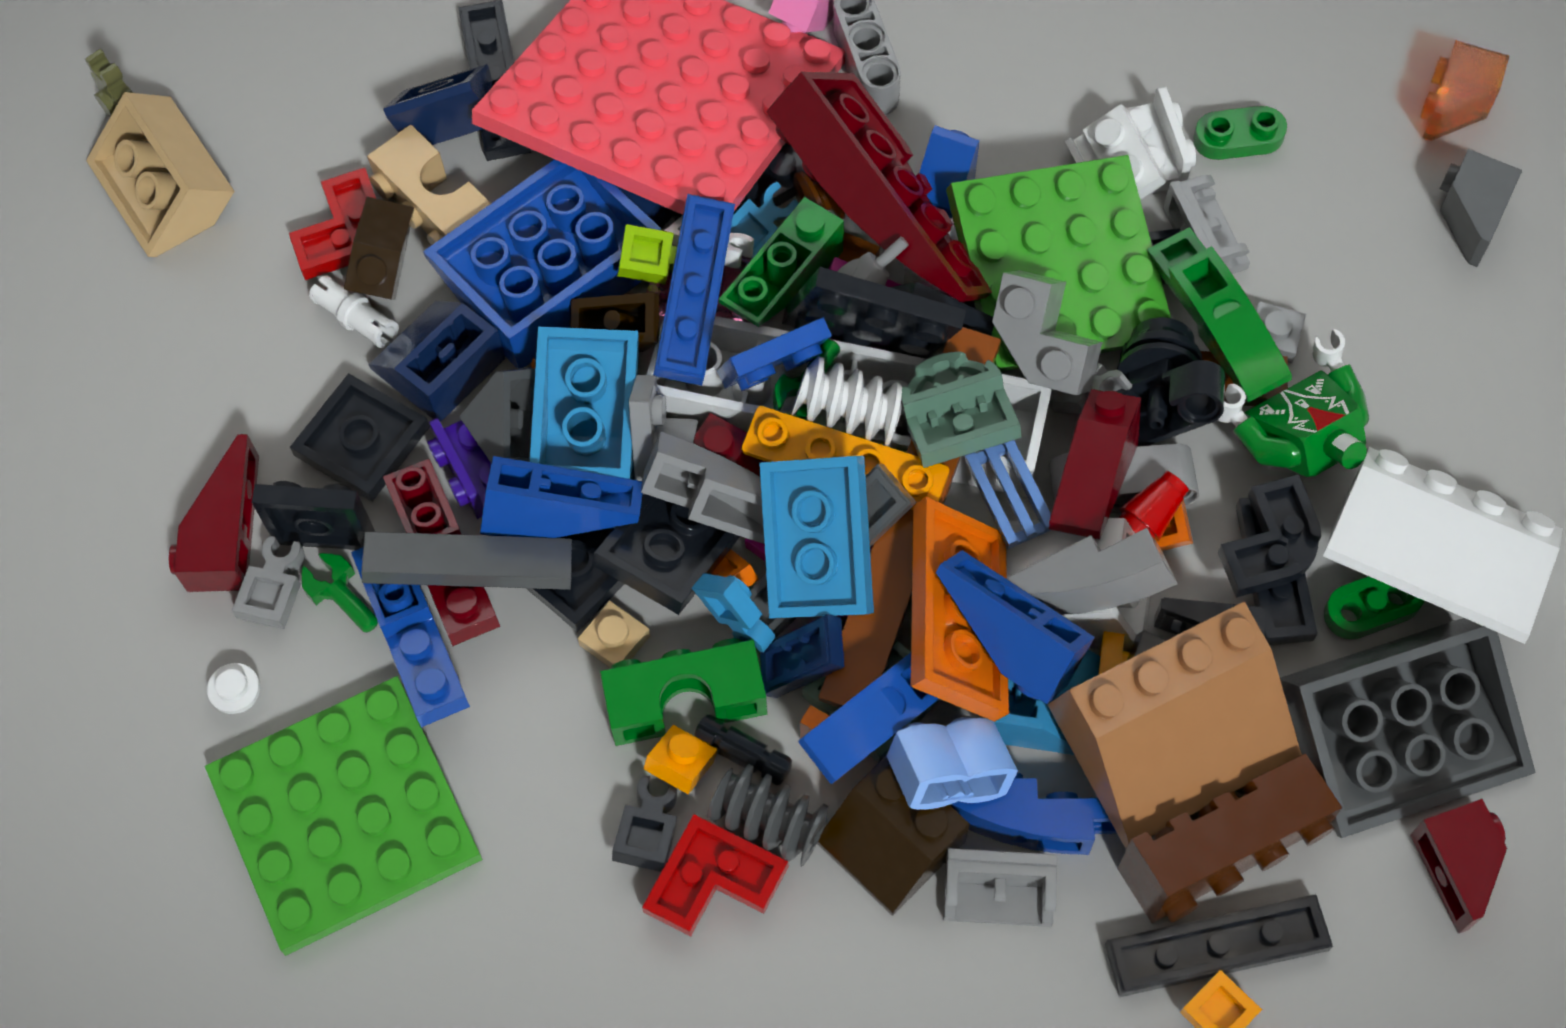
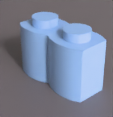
M966 716L952 721L947 726L932 723L925 724L922 722L911 723L896 732L887 754L889 763L909 808L919 810L940 808L957 801L979 803L997 799L1007 794L1018 772L994 721L987 718Z

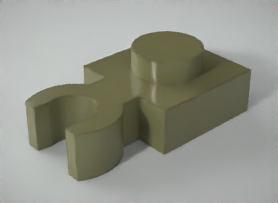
M98 49L85 58V61L92 71L90 74L99 89L94 96L103 110L111 117L124 92H133L124 83L123 75L115 63L110 64L104 52Z

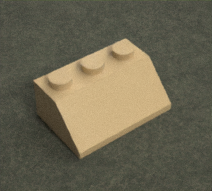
M124 92L86 160L148 257H157L214 226L235 192L172 98L168 96Z

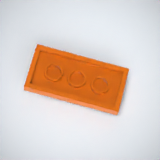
M926 496L913 506L911 687L995 722L1009 714L1008 678L1001 674L936 574V571L941 563L963 550L1004 578H1007L1006 544L999 530Z

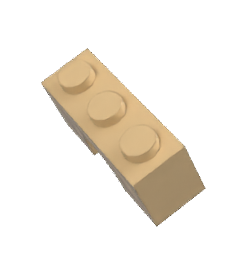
M411 124L367 155L373 172L369 179L374 189L385 200L391 197L398 204L415 207L411 227L416 229L420 226L428 234L427 239L430 245H433L491 204L469 181L458 190L449 194L439 195L431 193L436 186L447 179L441 155Z

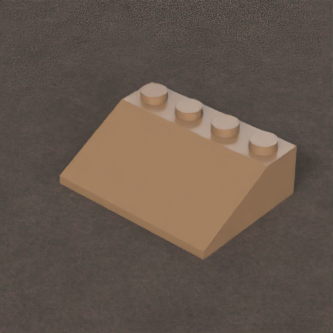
M1245 601L1069 689L1047 704L1126 849L1132 838L1148 831L1150 836H1153L1167 827L1165 824L1169 820L1185 812L1190 816L1209 804L1212 799L1228 791H1236L1252 779L1302 755L1272 649Z

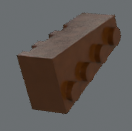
M1306 753L1252 779L1243 787L1246 795L1240 798L1237 797L1234 791H1228L1212 799L1209 804L1198 812L1199 818L1194 821L1185 812L1169 820L1165 824L1167 827L1159 831L1153 838L1146 831L1131 839L1117 869L1152 924L1166 916L1171 923L1180 920L1198 908L1199 905L1196 899L1212 890L1217 897L1222 896L1244 881L1241 874L1256 865L1262 871L1268 870L1290 855L1286 848L1302 839L1307 846L1312 845L1334 830L1331 822L1343 807Z

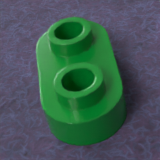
M1269 106L1209 112L1198 120L1193 143L1201 155L1213 160L1270 154L1281 147L1287 131V121L1281 112ZM1214 129H1223L1225 132L1220 133Z
M1368 576L1337 588L1331 594L1324 607V620L1328 628L1337 636L1351 640L1359 639L1412 619L1424 604V600ZM1393 593L1398 595L1402 599L1403 604L1392 603L1388 599L1387 594ZM1349 610L1353 612L1357 617V621L1346 620L1342 616L1341 611Z

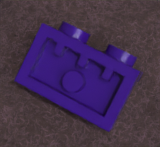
M435 418L429 421L434 438L427 441L428 447L439 468L448 464L454 477L447 481L459 506L462 507L469 503L475 517L479 519L483 515L491 462L462 420L443 428L439 419Z

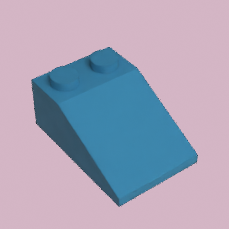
M538 327L530 462L635 479L629 399L636 375H638V331Z

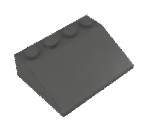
M1466 618L1280 677L1301 754L1306 753L1343 807L1332 821L1336 834L1340 838L1536 773L1498 632Z

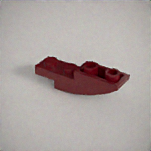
M430 458L383 476L406 533L462 535ZM427 585L452 647L501 627L484 587Z

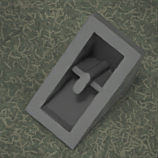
M528 367L496 371L459 416L491 464L493 456L530 462L536 368Z

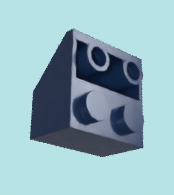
M435 301L368 365L373 372L432 419L438 418L441 422L506 358L496 328L463 303Z

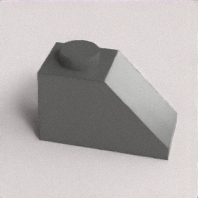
M1468 149L1461 166L1451 163L1439 189L1447 192V196L1440 211L1468 264L1478 267L1494 236L1522 170Z

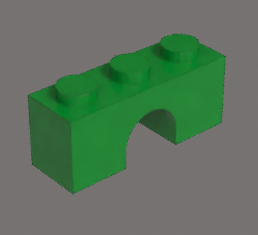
M737 638L725 639L715 643L710 649L695 652L689 649H676L665 653L661 659L642 663L637 659H627L613 664L611 669L600 671L615 746L663 737L666 733L663 720L664 709L674 696L683 692H696L705 696L713 706L715 717L725 723L768 715L767 698L754 640L742 642V640Z

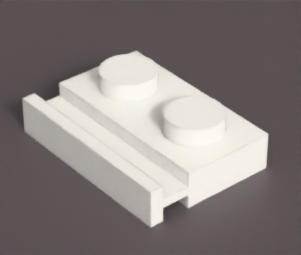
M1122 104L1084 128V133L1076 139L1070 138L1065 141L1076 163L1129 155L1140 200L1167 183L1131 114Z

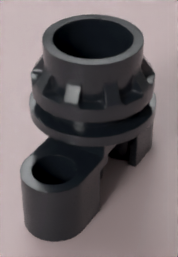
M1166 317L1145 320L1134 328L1130 340L1125 343L1120 353V361L1117 366V370L1124 374L1132 384L1130 390L1120 389L1116 392L1141 398L1137 447L1149 446L1217 421L1224 412L1225 372L1218 364L1202 360V354L1195 344V337L1191 329L1176 319Z

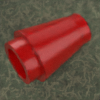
M1165 471L1160 478H1157L1120 508L1122 514L1118 518H1125L1135 533L1148 528L1155 541H1160L1182 503L1184 496L1189 492V488L1176 475Z

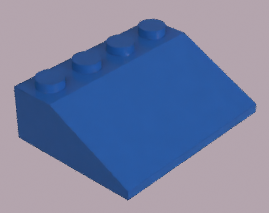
M554 159L425 249L423 253L460 303L465 304L498 330L505 357L517 369H520L530 364L533 358L536 359L538 327L571 328V299L624 295L642 282V280L617 276L626 224L661 231L662 229L615 185Z

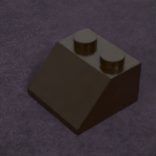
M886 755L851 790L824 828L817 844L893 916L946 862L948 848L959 849L966 842L970 823L950 805L927 810L909 808Z

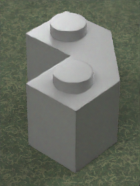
M1021 270L1003 272L992 322L1028 383L1076 396L1090 391L1103 342L1055 330L1066 281Z

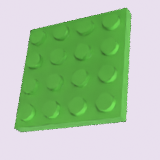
M1129 155L954 182L946 188L958 241L963 243L970 260L978 267L992 291L986 299L973 300L975 309L994 316L1003 272L1021 270L1066 281L1055 330L1103 342L1100 354L1122 350L1125 343L1130 340L1134 328L1141 322L1157 317L1171 318L1160 274L1148 254L1147 249L1152 247ZM994 326L991 336L1001 339V345L994 364L1000 372L1019 369L1018 364Z
M398 676L204 766L280 951L285 956L483 860Z

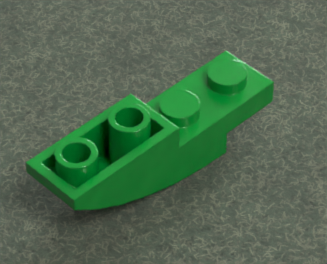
M1188 227L1147 249L1160 276L1197 324L1199 337L1233 383L1244 390L1247 402L1292 380V374L1268 329L1231 271L1212 246L1206 249L1192 229Z

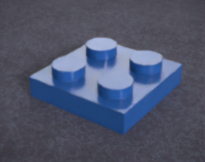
M824 317L730 357L717 370L725 389L738 383L740 390L745 391L767 381L768 377L776 374L774 368L783 364L786 372L814 360V357L823 353L820 345L832 336Z

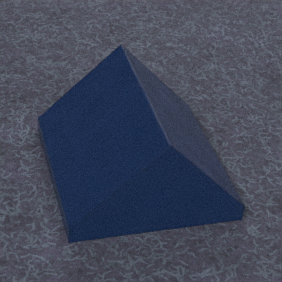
M488 64L402 91L383 108L386 118L398 132H401L411 124L432 145L483 130V128L472 124V109L492 88L491 72Z

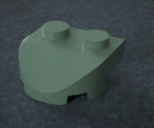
M964 352L939 354L917 365L915 377L907 387H902V403L907 428L923 468L1022 438L1020 422L1004 389L1002 373L990 360H987L984 365L968 360Z

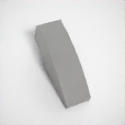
M660 431L643 472L641 493L689 508V520L764 544L760 477L723 456Z
M1148 528L1103 550L1099 548L1090 535L1006 578L1061 615L1114 608L1147 598L1178 584L1161 548Z

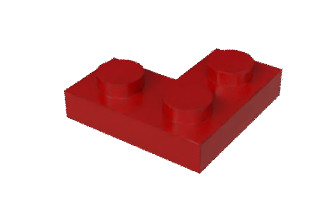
M365 167L321 181L333 219L288 233L305 280L349 265L354 237L366 198H376Z
M693 814L642 906L643 913L691 937L715 891L718 890L764 914L789 868L788 861Z

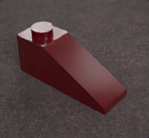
M1091 389L1078 418L1050 517L1049 530L1084 537L1091 535L1092 538L1100 540L1138 446L1140 397L1123 395L1116 391Z
M237 434L179 524L177 544L170 546V571L173 575H176L187 592L239 591L250 565L255 510L251 502L254 487L257 484L259 455L248 434Z

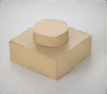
M609 600L578 637L580 647L611 668L613 664L619 661L632 659L651 635L648 627Z

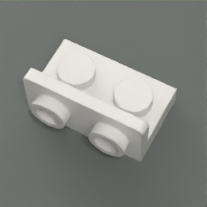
M1167 87L1157 88L1153 103L1127 108L1167 181L1166 184L1152 193L1168 190L1170 182L1188 180L1191 167L1196 165L1194 144L1191 139H1185L1182 131V112L1178 102L1171 101Z

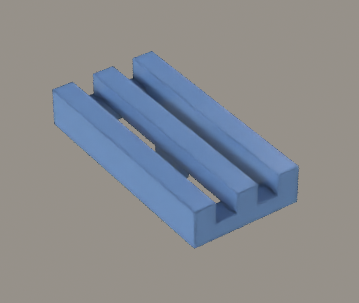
M1014 440L984 449L976 454L974 452L965 455V462L1008 549L1051 531L1049 530L1051 513ZM1007 455L1040 523L1033 525L1000 458L1001 456ZM990 463L1023 530L1014 533L981 466L982 464Z

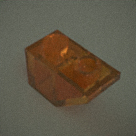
M1455 40L1448 58L1439 56L1430 83L1437 84L1438 87L1436 93L1428 92L1421 110L1420 118L1427 120L1422 139L1432 141L1486 119L1500 91L1510 55Z

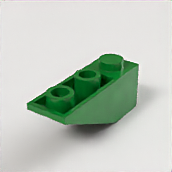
M804 197L719 298V303L755 326L760 327L786 307L819 267L828 269L834 257L838 258L843 252L844 220Z

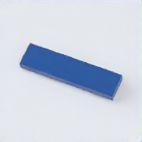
M687 194L653 375L656 377L700 386L703 384L735 208L733 203Z

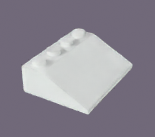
M1369 447L1366 457L1361 463L1345 497L1323 557L1525 644L1531 633L1560 550L1563 528L1556 526L1551 518L1535 511L1525 513L1506 505V502L1500 496L1485 490L1475 492L1458 485L1457 481L1447 473L1439 470L1425 471L1409 464L1404 456L1395 451L1387 449L1378 451Z

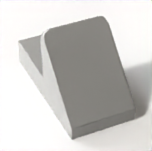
M636 375L629 399L635 480L642 481L644 469L659 432L661 431L693 443L698 421L695 419L666 418L665 395L657 394L656 376Z

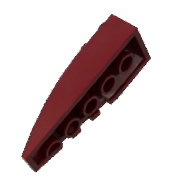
M800 72L766 112L776 124V132L779 137L791 145L803 161L802 167L807 175L817 181L846 215L884 250L891 246L900 236L903 237L909 246L896 259L918 276L960 302L986 299L992 291L978 267L970 260L963 243L952 240L948 234L953 225L945 210L933 206L927 197V194L933 188L924 174L918 173L915 176L907 161L913 156L910 148L854 73Z

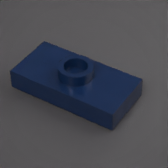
M826 614L772 641L764 653L760 652L761 675L766 696L779 698L845 667L840 617Z

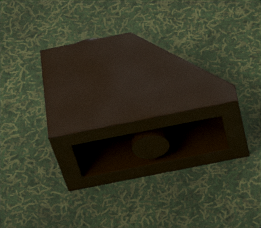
M371 197L366 198L352 245L344 290L396 300L415 207Z
M648 292L571 299V328L638 331V352H644L659 343V293Z

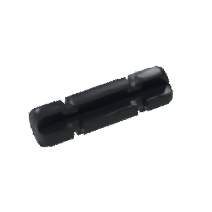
M707 714L701 719L694 735L709 745L717 747L719 749L718 754L744 768L748 764L754 767L753 773L757 770L761 771L762 778L767 774L771 775L772 783L775 785H781L787 778L792 767V760L789 756L776 749L769 752L767 750L768 745L733 726L729 729L725 728V722L711 714Z

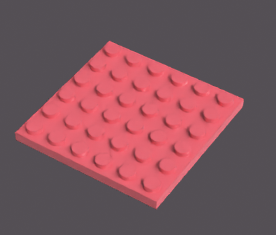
M570 0L472 109V124L682 215L687 194L735 204V211L786 143L777 134L776 124L766 111L800 72L838 73L845 64V51L838 46L806 33L791 32L785 24L725 0Z

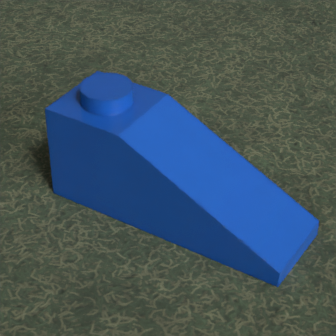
M493 456L486 488L480 534L488 536L558 538L638 523L642 501V481Z
M963 550L939 565L936 574L1002 675L1013 681L1018 690L1024 695L1033 699H1040L1045 704H1048L1067 688L1095 638L1093 635Z

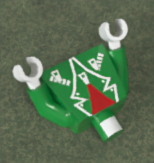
M1334 329L1331 332L1330 340L1332 347H1334L1333 350L1325 349L1321 345L1319 338L1315 337L1312 351L1313 360L1321 366L1329 367L1331 371L1329 374L1320 370L1246 412L1242 411L1246 399L1244 390L1236 384L1228 385L1225 397L1229 403L1224 401V412L1218 421L1224 423L1232 422L1236 426L1232 431L1259 464L1287 468L1302 476L1314 477L1338 463L1346 469H1354L1364 461L1367 454L1364 427L1369 422L1367 401L1351 365H1344L1341 359L1345 338L1340 331Z

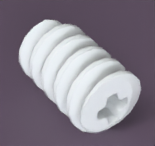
M817 356L804 372L791 415H794L802 404H806L808 421L813 422L823 410L826 411L827 427L833 428L837 421L844 417L847 434L851 435L859 424L862 423L865 424L866 440L871 441L879 430H883L885 446L888 447L902 411V385L895 382L884 394L882 377L874 376L869 384L864 387L863 371L856 369L847 380H844V367L841 363H836L828 374H825L824 357Z

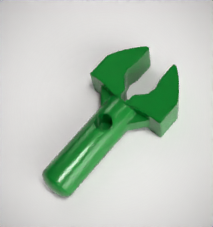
M830 339L821 344L820 348L823 353L818 355L824 357L825 374L840 353V346ZM814 360L810 361L807 367H809ZM805 370L800 377L792 379L785 374L781 375L772 392L774 410L780 411L787 398L797 395ZM806 404L800 407L795 417L807 420Z
M328 553L318 554L322 563L332 572L333 583L331 584L327 581L316 580L313 574L303 566L302 588L307 597L316 606L324 599L333 600L362 632L368 633L377 627L378 621L376 616L348 587V580L355 575V572L342 556Z

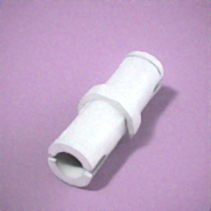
M327 275L318 279L319 283L327 287L326 290H323L314 283L309 293L310 300L332 313L345 329H355L379 348H385L390 344L388 340L381 336L382 333L392 340L398 334V324L371 307L368 299L361 293L352 294L348 290H344V287Z

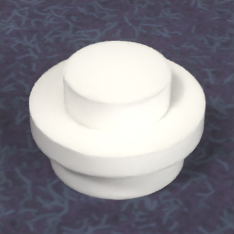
M230 663L220 667L212 674L207 685V695L210 702L217 710L227 714L247 711L254 705L260 693L258 676L249 666L241 663Z

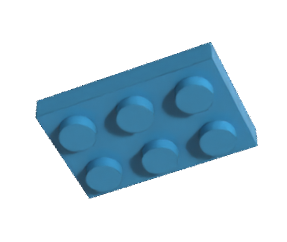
M864 456L759 463L769 618L874 613Z

